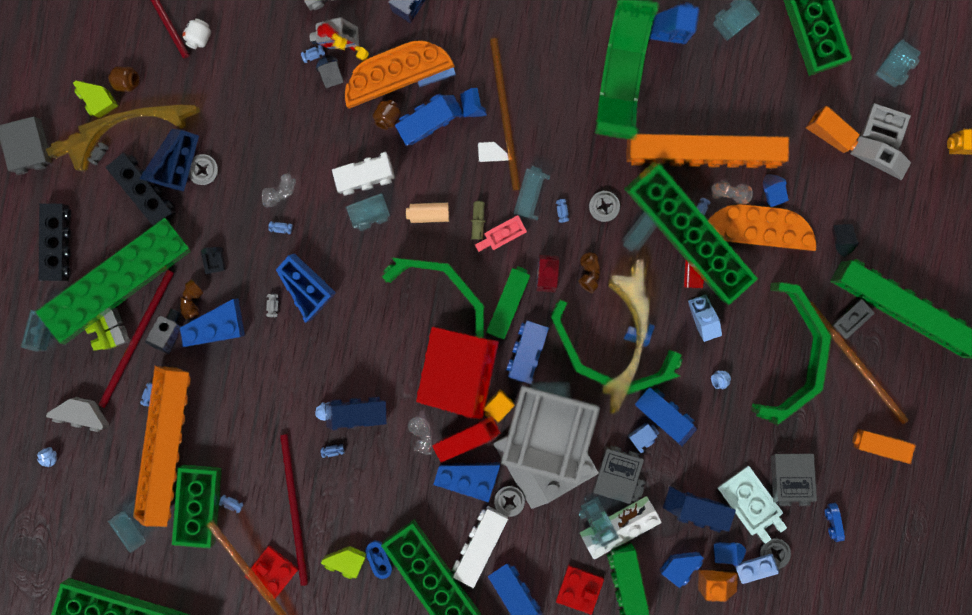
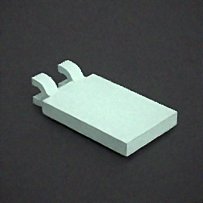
M746 466L717 487L728 504L736 509V515L751 535L757 533L765 544L771 538L764 529L772 523L780 532L787 529L779 518L783 512L776 503H773V498L749 466Z

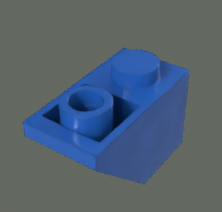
M699 552L670 555L659 570L663 576L681 588L682 585L685 586L690 581L692 572L694 570L697 571L701 567L704 558Z

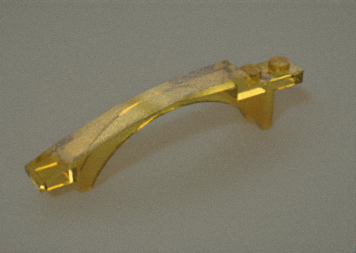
M171 105L140 108L109 115L78 126L80 133L70 135L69 139L63 142L56 141L52 143L51 147L47 148L46 151L48 156L53 158L69 153L75 170L83 172L88 168L89 161L87 158H90V153L98 140L108 129L117 123L129 118L149 116L167 120L179 128L186 127L183 119L201 111L195 105Z
M636 260L632 265V277L613 275L609 280L608 287L615 291L626 303L636 327V348L629 366L619 377L603 387V393L611 394L610 413L612 414L619 409L628 391L639 363L647 331L650 298L644 297L646 286L643 285V279H645L647 272L646 267H644V260Z

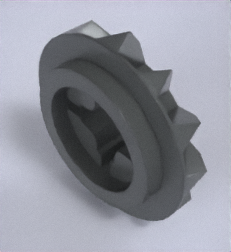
M776 538L771 539L766 544L764 543L761 546L760 557L771 554V548L776 551L779 550V560L774 557L778 569L785 567L791 558V550L788 544Z

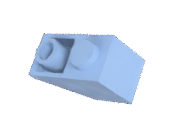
M707 295L689 300L688 303L696 327L703 341L722 336L720 320Z

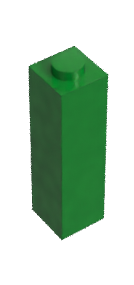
M519 266L516 269L512 268L486 333L505 339L529 280L528 270Z

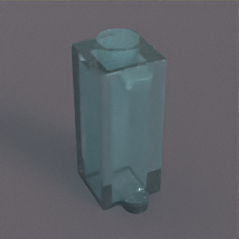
M532 166L531 169H526L514 210L515 215L538 220V216L533 214L543 179H550L549 175L541 173L542 169Z
M644 211L621 239L625 242L623 246L631 252L633 250L639 251L657 227Z
M598 497L581 505L582 510L579 512V516L582 519L587 518L596 535L592 538L594 545L601 544L603 547L619 538Z

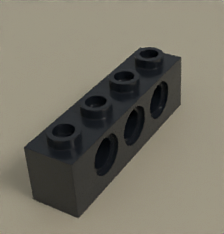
M122 153L105 167L153 226L164 218L169 221L177 214L173 210L175 208L173 203L169 199L165 200L161 195L163 191L158 185H153L151 182L139 179L145 170H141L137 164L139 162L132 154ZM130 170L134 171V176L132 179H128L127 174ZM142 185L146 186V192L144 194H140L139 188ZM157 199L158 207L153 209L151 203Z
M39 203L38 281H68V277L71 275V268L68 266L71 256V248L69 247V239L71 238V229L69 228L71 209L69 205ZM55 219H58L59 225L57 228H54L53 222ZM55 238L59 240V244L57 247H54L53 240ZM55 257H57L59 261L56 267L53 265V259Z

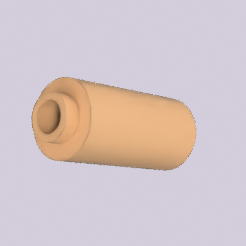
M448 202L410 204V208H406V219H410V223L449 222Z

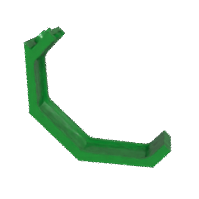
M617 0L599 93L595 134L635 140L637 136L638 96L652 23L658 9L657 2L652 0Z
M392 258L396 265L390 264L383 270L385 274L382 276L388 283H391L410 267L444 271L476 310V337L484 338V305L449 264Z
M780 282L771 283L770 291L783 292L789 295L812 334V345L806 382L803 387L776 407L752 403L751 411L755 412L757 417L767 419L776 425L780 424L823 391L831 341L830 333L801 287Z
M562 300L557 301L550 318L576 372L624 394H630L680 376L674 373L675 369L678 370L682 363V359H680L681 354L671 350L668 351L660 370L656 374L628 383L619 382L582 365L561 323V315L567 303Z

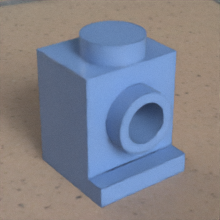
M644 423L630 433L628 437L638 451L642 453L644 451L642 447L645 446L647 448L651 446L659 432L653 424L649 426L648 423Z

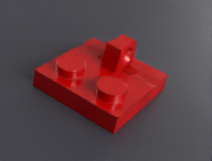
M269 545L244 577L275 600L298 571V568Z
M568 565L555 600L556 603L592 615L604 582V577Z

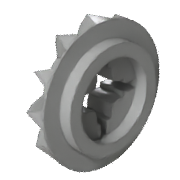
M204 154L193 157L188 175L189 178L198 185H207L214 182L218 175V166L215 160ZM198 164L208 167L206 168L208 176L203 173L199 174L200 168Z
M609 191L598 192L590 200V213L601 222L610 221L619 213V200ZM601 199H603L605 204L612 203V205H610V207L607 208V215L603 209L597 210V208H599V206L602 205Z
M504 486L496 493L494 504L499 513L512 517L522 511L525 498L520 489L514 486ZM515 495L513 499L514 505L508 504L505 506V497L510 498Z

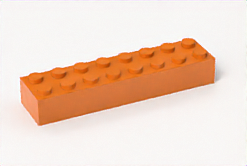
M637 134L635 140L627 139L626 162H631L632 166H642L644 163L652 164L654 162L660 164V166L670 163V166L673 167L689 163V167H700L703 164H708V167H720V165L727 164L728 168H738L741 165H746V168H758V166L766 165V168L773 169L777 168V166H782L783 163L788 161L789 137Z
M154 367L133 517L143 526L167 527V522L171 518L170 502L174 498L172 488L177 477L175 467L179 462L178 446L182 442L181 425L185 422L183 411L188 401L186 390L190 385L189 373L179 368Z

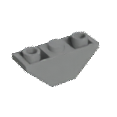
M861 136L858 137V144L851 151V155L900 180L903 179L911 162L900 151L883 142Z
M78 397L67 400L46 415L48 418H53V422L64 423L66 421L70 422L73 427L82 428L87 426L90 427L89 430L101 432V430L109 427V423L95 401Z

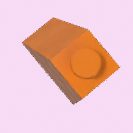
M827 106L816 111L805 127L842 153L849 150L852 151L858 144L857 138L860 134Z
M858 429L852 440L854 448L909 464L911 463L915 444Z
M699 570L698 590L707 601H727L737 592L738 573Z

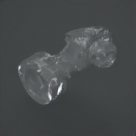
M284 174L281 176L282 181L278 191H275L274 188H264L262 191L263 205L265 207H275L276 203L280 202L282 198L285 199L290 196L294 191L296 179L291 178L290 174Z
M724 181L715 183L711 187V195L714 199H720L721 196L733 197L734 201L740 204L749 203L753 195L752 188L744 184H739L734 189V187L730 186V183Z
M412 418L408 423V429L410 433L421 438L416 441L414 450L422 454L432 455L434 449L432 447V436H429L431 434L429 428L422 418Z

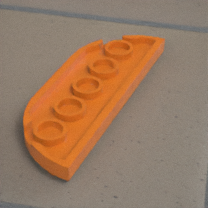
M427 41L405 43L366 59L353 70V74L345 89L346 106L350 109L451 69L455 65L441 47Z
M738 204L722 208L708 219L710 224L726 242L816 251L815 235L808 222L797 213L787 209Z

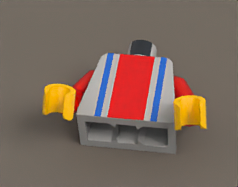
M343 18L317 23L316 32L310 33L312 44H320L328 49L341 48L344 50V48L349 47L353 51H358L356 57L363 61L369 55L366 49L360 47L358 27Z

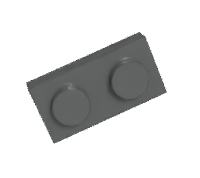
M859 299L832 326L844 339H847L875 313L862 299Z

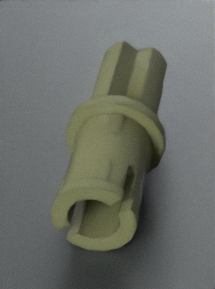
M475 201L473 204L471 239L483 240V228L486 220H484L485 203L482 201Z

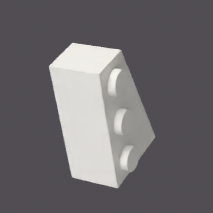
M385 152L377 158L371 159L369 157L362 162L351 163L333 169L332 173L338 193H343L346 196L355 193L354 190L362 188V191L372 189L374 184L380 183L382 186L392 183L391 180L395 179L388 154Z

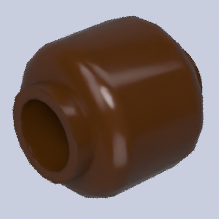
M116 66L109 74V82L116 91L131 92L139 85V75L132 67Z
M392 100L381 101L373 113L375 125L383 130L394 128L401 116L398 104Z

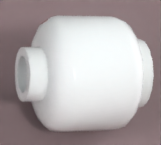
M195 18V20H190L187 23L182 37L186 41L187 46L196 49L207 44L211 30L206 22Z

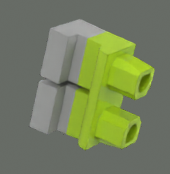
M114 308L85 329L87 334L97 333L98 338L91 341L93 350L111 349L130 342L125 326H119L123 324L117 308Z

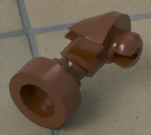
M586 253L581 257V266L584 267V270L589 275L584 274L578 282L587 292L594 293L598 288L597 281L599 279L598 275H600V267L597 255L595 253Z
M192 279L185 283L183 297H181L180 308L185 319H196L198 317L199 309L193 303L192 298H199L204 294Z

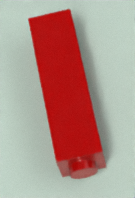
M490 416L441 439L432 447L440 462H444L491 441L501 432L493 417Z

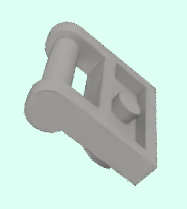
M874 103L871 105L861 137H869L899 149L911 115ZM872 126L895 132L896 136L893 138L872 131Z

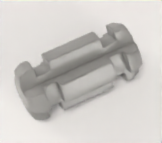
M268 294L269 300L266 303V311L268 313H266V316L277 317L278 301L276 298H278V295Z

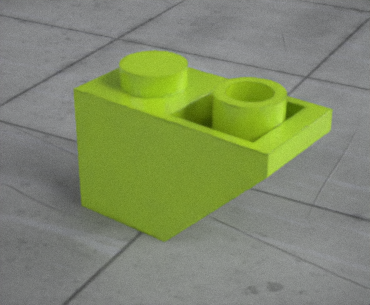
M80 81L73 82L76 87L75 93L80 99L85 101V109L91 116L94 115L101 118L118 107L117 102L108 89Z
M349 546L326 555L321 564L325 565L324 567L327 570H337L342 572V575L346 578L356 579L366 558V553Z

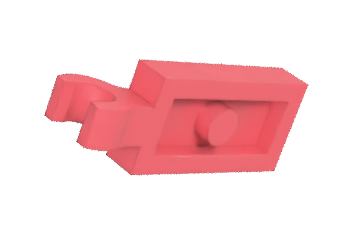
M517 215L484 233L487 239L477 243L475 246L478 252L489 246L495 250L527 233Z

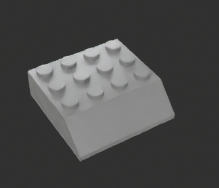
M522 385L501 463L578 484L599 407Z
M508 435L493 443L501 458H503ZM586 454L578 484L506 465L531 509L553 501L599 474L588 454Z

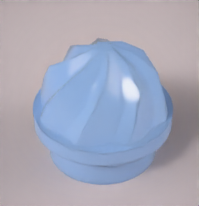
M718 370L711 376V381L716 389H725L730 384L731 376L727 371Z
M322 402L316 408L315 415L318 419L325 421V404L328 403Z
M51 447L43 449L37 453V461L42 466L51 467L57 461V453Z

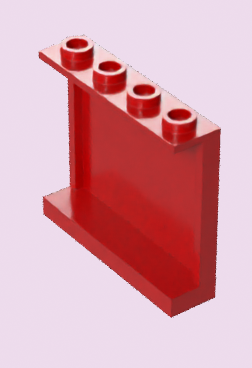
M432 327L416 402L470 418H483L498 341Z

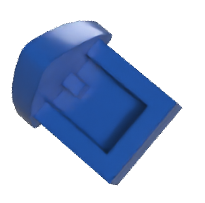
M470 88L460 94L464 117L487 115L486 109L480 104L478 88Z
M767 174L763 180V188L768 205L774 207L789 201L785 186L787 184L786 180L777 175Z
M649 324L646 332L629 326L623 339L646 347L650 343L655 326Z
M717 542L714 544L715 563L738 566L742 562L746 553V549L742 544L734 542Z

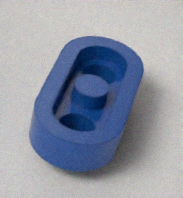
M836 503L827 504V509L824 512L826 519L830 522V527L828 528L829 536L835 542L844 541L845 535L838 505Z
M372 541L366 548V556L374 575L379 579H385L392 572V563L381 546L382 542ZM377 547L379 552L374 553L372 549ZM380 565H385L386 570L382 571Z

